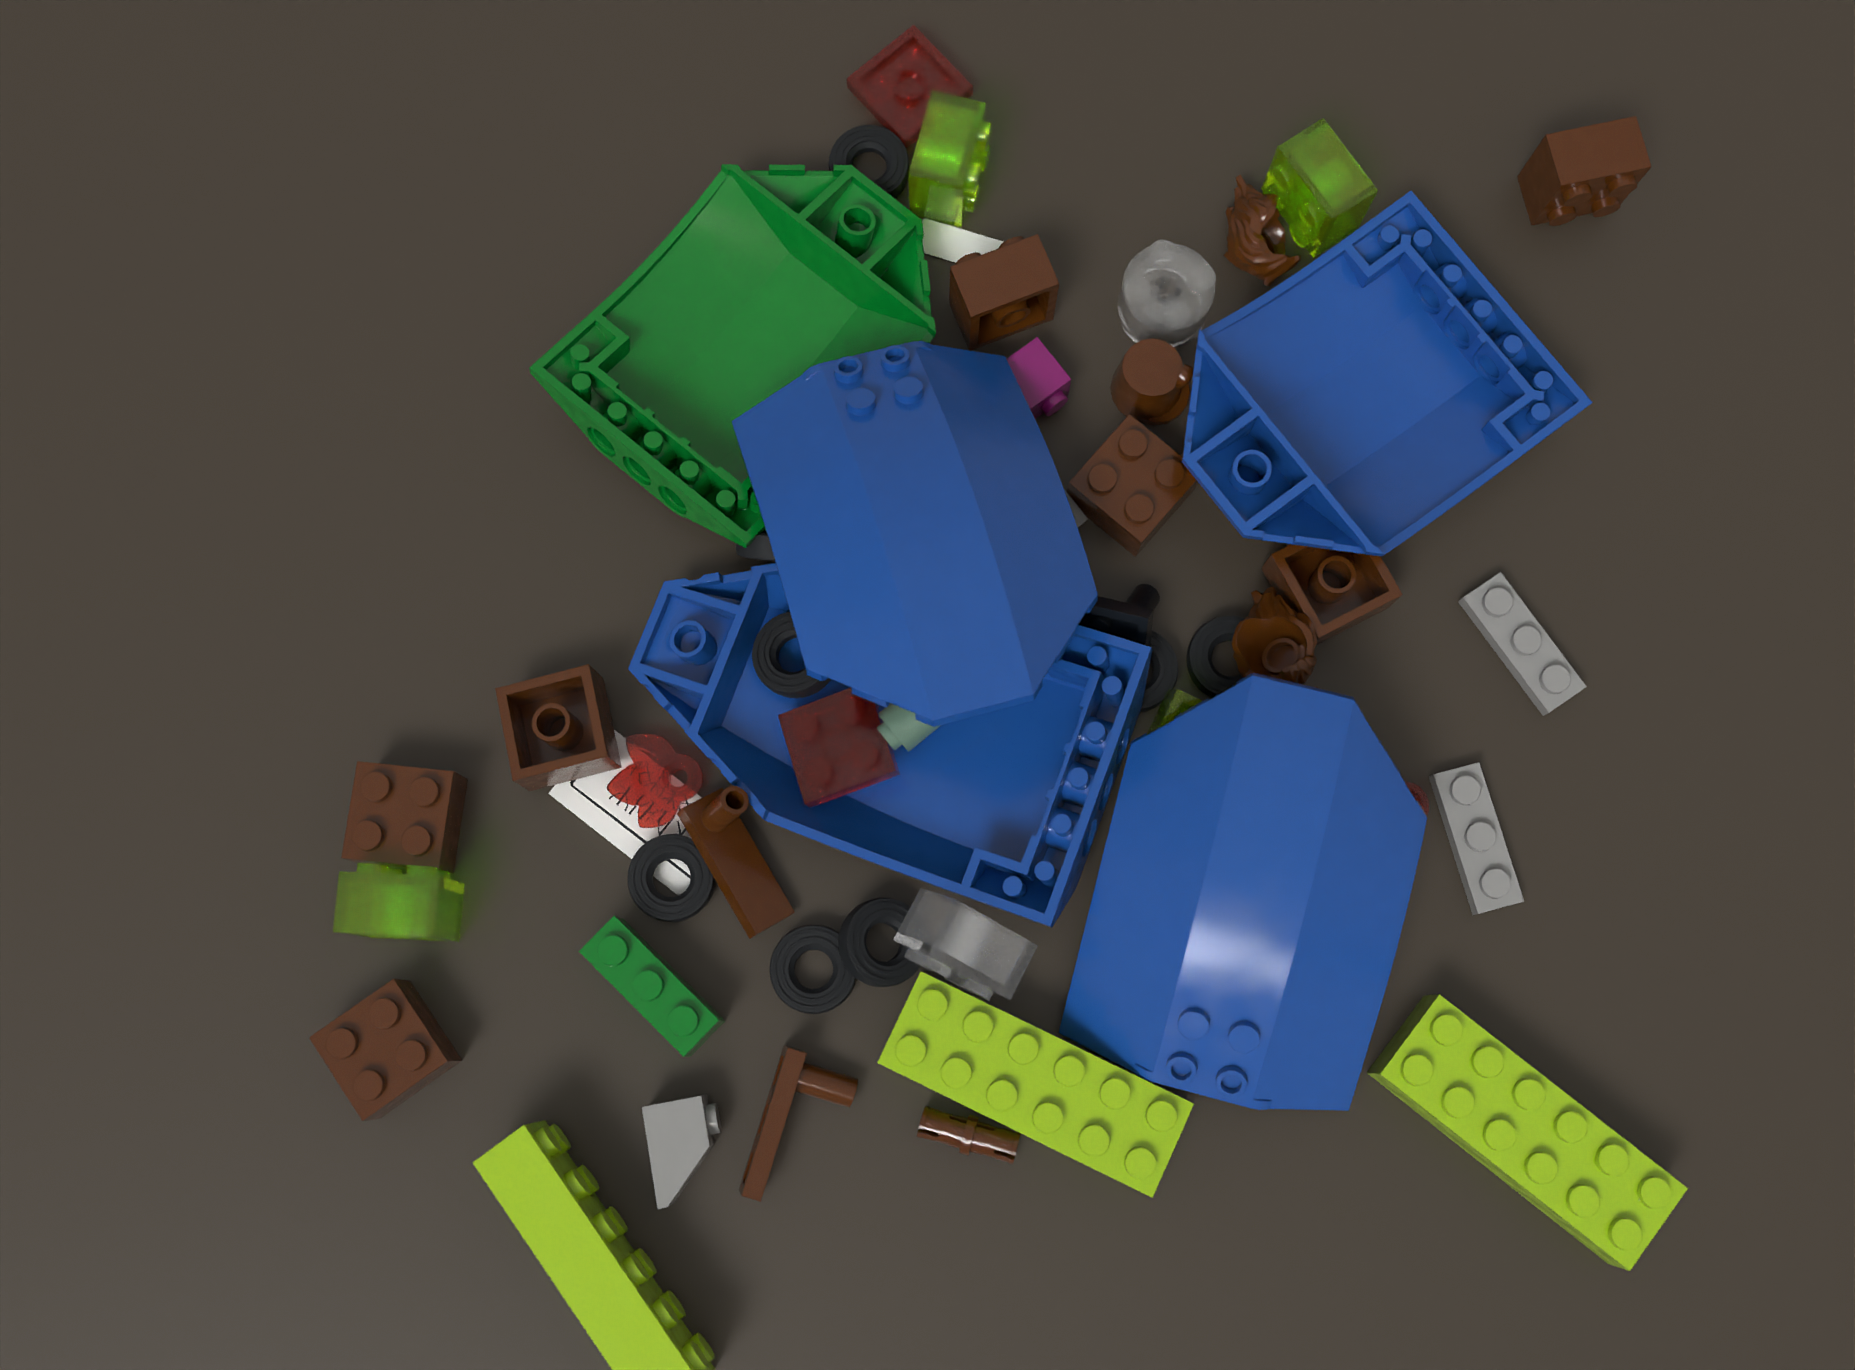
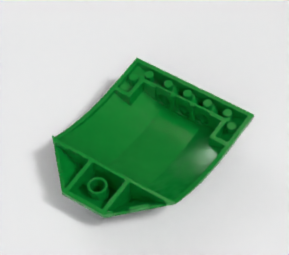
M721 164V171L660 245L612 294L530 366V373L599 452L677 515L687 518L747 548L757 535L765 530V526L733 430L732 421L801 376L811 366L845 356L883 349L892 345L913 341L931 343L935 337L936 328L931 312V288L928 264L924 256L922 219L852 165H834L833 171L805 170V165H769L768 170H741L738 164Z

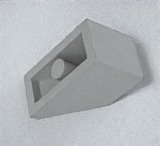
M707 1094L642 1107L657 1209L667 1208L675 1203L715 1145L714 1134L721 1133V1122L717 1104H709Z

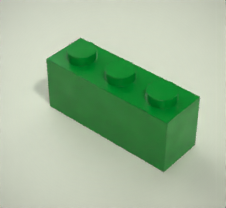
M614 915L579 950L606 980L683 1057H691L726 1021L620 917Z

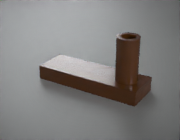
M729 786L724 790L720 788L683 807L677 815L747 936L751 939L795 912L739 817L748 808L749 798L747 793L738 786Z
M786 1045L783 1046L739 1187L741 1196L761 1202L795 1091L850 1108L857 1090V1078L805 1063L806 1052Z

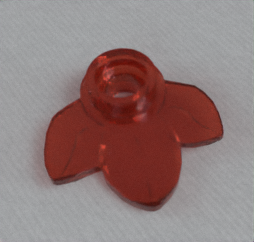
M653 734L629 736L626 738V747L634 764L627 766L609 782L607 790L621 802L632 806H639L638 823L640 828L663 826L675 817L681 802L693 798L699 792L703 782L702 770L699 764L690 756L676 754L670 743L663 737ZM678 770L685 771L688 776L687 782L681 787H675L671 783V776Z

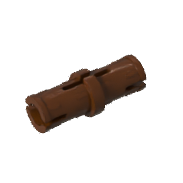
M925 1106L917 1137L959 1148L960 1154L969 1156L970 1152L1013 1165L1021 1133L979 1122V1117L969 1114L968 1118Z

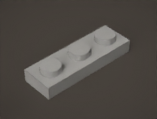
M1501 572L1458 601L1542 716L1550 713L1587 687Z
M1480 763L1466 765L1429 776L1472 915L1524 902Z

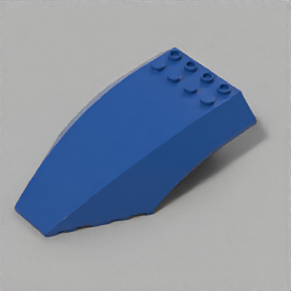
M776 563L753 566L750 571L721 575L719 572L705 574L697 580L681 578L664 581L628 670L684 729V732L707 758L719 768L725 778L732 785L742 788L747 793L749 803L762 819L925 883L1052 928L1077 888L1139 716L1150 666L1152 647L1077 625L1075 637L1059 662H1054L1043 678V687L1034 701L943 724L908 752L903 745L894 750L877 730V727L883 723L878 713L885 707L852 694L851 687L831 679L822 690L811 696L788 698L774 693L759 679L752 661V649L756 636L769 620L782 613L790 612ZM797 638L787 641L779 653L781 667L789 672H797L805 668Z

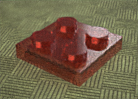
M912 25L846 79L847 88L886 129L899 137L906 149L972 96L973 86L915 25Z
M851 688L778 715L803 801L808 807L817 806L900 775L892 747L877 730V727L883 723V720L878 715L880 712L878 704L852 694Z

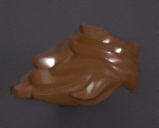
M1242 175L1236 177L1237 187L1234 188V207L1231 206L1226 209L1229 226L1227 236L1228 252L1223 256L1241 271L1256 276L1258 279L1263 280L1264 285L1270 286L1281 274L1294 268L1301 260V256H1288L1285 254L1286 234L1283 225L1278 219L1280 213L1276 208V198L1278 195L1272 193L1262 194L1251 184H1247Z
M1269 587L1263 593L1257 590L1251 592L1253 607L1248 617L1236 626L1231 643L1238 672L1243 678L1252 673H1257L1298 684L1306 683L1317 661L1314 655L1317 638L1312 621L1303 612L1297 613L1282 595H1276L1275 587Z

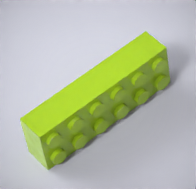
M922 971L877 1062L1152 1198L1194 1103Z
M1440 994L1424 995L1367 1071V1074L1607 1264L1630 1271L1688 1189Z
M545 1120L525 1124L473 1162L612 1370H715V1367L710 1362L715 1358L710 1345L699 1332L692 1335L682 1321V1318L686 1315L683 1306L670 1290H667L665 1293L662 1292L652 1277L657 1273L653 1262L641 1248L634 1251L623 1235L628 1231L624 1220L615 1208L610 1206L606 1209L595 1194L599 1190L596 1179L583 1164L577 1168L567 1153V1150L571 1148V1144L563 1131L555 1123L550 1127Z

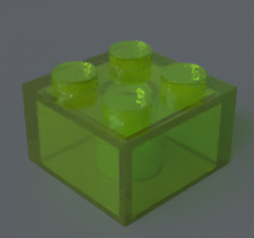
M932 90L909 170V209L918 217L962 227L966 211L974 213L980 186L977 185L980 171L985 172L991 145L988 143L992 123L985 121V102Z
M1324 118L1277 147L1261 188L1263 194L1272 193L1278 195L1276 198V208L1289 225V231L1293 240L1299 247L1306 248L1313 258L1345 239L1359 228L1378 192V189Z
M357 863L356 872L339 871L333 932L363 938L459 942L465 884L451 880L450 872L439 871L437 867L409 865L407 866L406 874H402L401 869L388 868V865Z

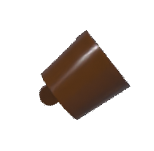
M1155 338L1141 340L1130 347L1113 374L1110 386L1112 400L1122 414L1125 416L1130 414L1140 423L1153 426L1168 424L1178 418L1187 406L1190 395L1189 381L1193 376V368L1188 364L1183 366L1181 356L1175 347L1166 341Z

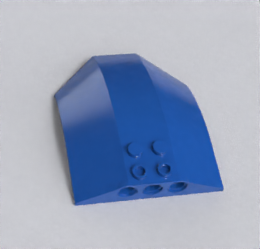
M1409 191L1337 245L1276 287L1203 330L1199 329L1182 463L1243 538L1382 557L1479 489L1593 402L1412 191Z
M913 341L853 356H845L811 366L801 376L732 421L733 430L779 572L807 676L822 682L830 678L851 687L852 694L886 708L891 703L915 713L916 720L933 727L1034 701L1043 687V678L1052 664L1059 662L1075 637L1077 625L1085 613L1091 612L1098 601V593L1059 474L1039 426L1005 356L931 345L924 341Z
M1252 673L1237 681L1235 686L1210 700L1207 698L1175 716L1173 721L1150 734L1145 733L1131 741L1059 1029L1060 1034L1125 1067L1148 1081L1257 1110L1349 1111L1395 958L1427 822L1426 813L1418 800L1416 801L1401 777L1400 771L1382 742L1378 740L1354 697Z

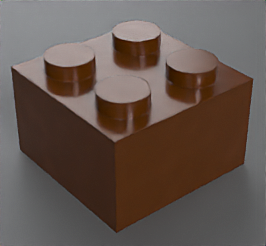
M1633 116L1546 134L1518 174L1517 179L1531 226L1549 222L1550 226H1559L1572 221L1576 216L1592 213L1593 217H1603L1614 213L1621 207L1626 197L1637 188V184L1652 166L1637 117Z
M1038 234L1028 238L1023 236L1010 238L1003 242L998 249L983 255L978 252L967 254L950 267L949 304L969 351L1054 319L1059 281Z
M1129 414L1069 481L1066 492L1087 518L1136 557L1195 490L1198 482L1182 463L1181 455Z
M1291 544L1271 554L1261 568L1271 587L1276 588V595H1282L1297 613L1303 612L1310 618L1316 633V645L1388 609L1403 595L1381 556Z
M589 664L495 688L512 780L528 791H533L622 768L604 678Z
M357 761L341 858L359 864L454 874L468 779L454 771Z
M393 978L309 1037L362 1121L382 1118L463 1061L410 980Z

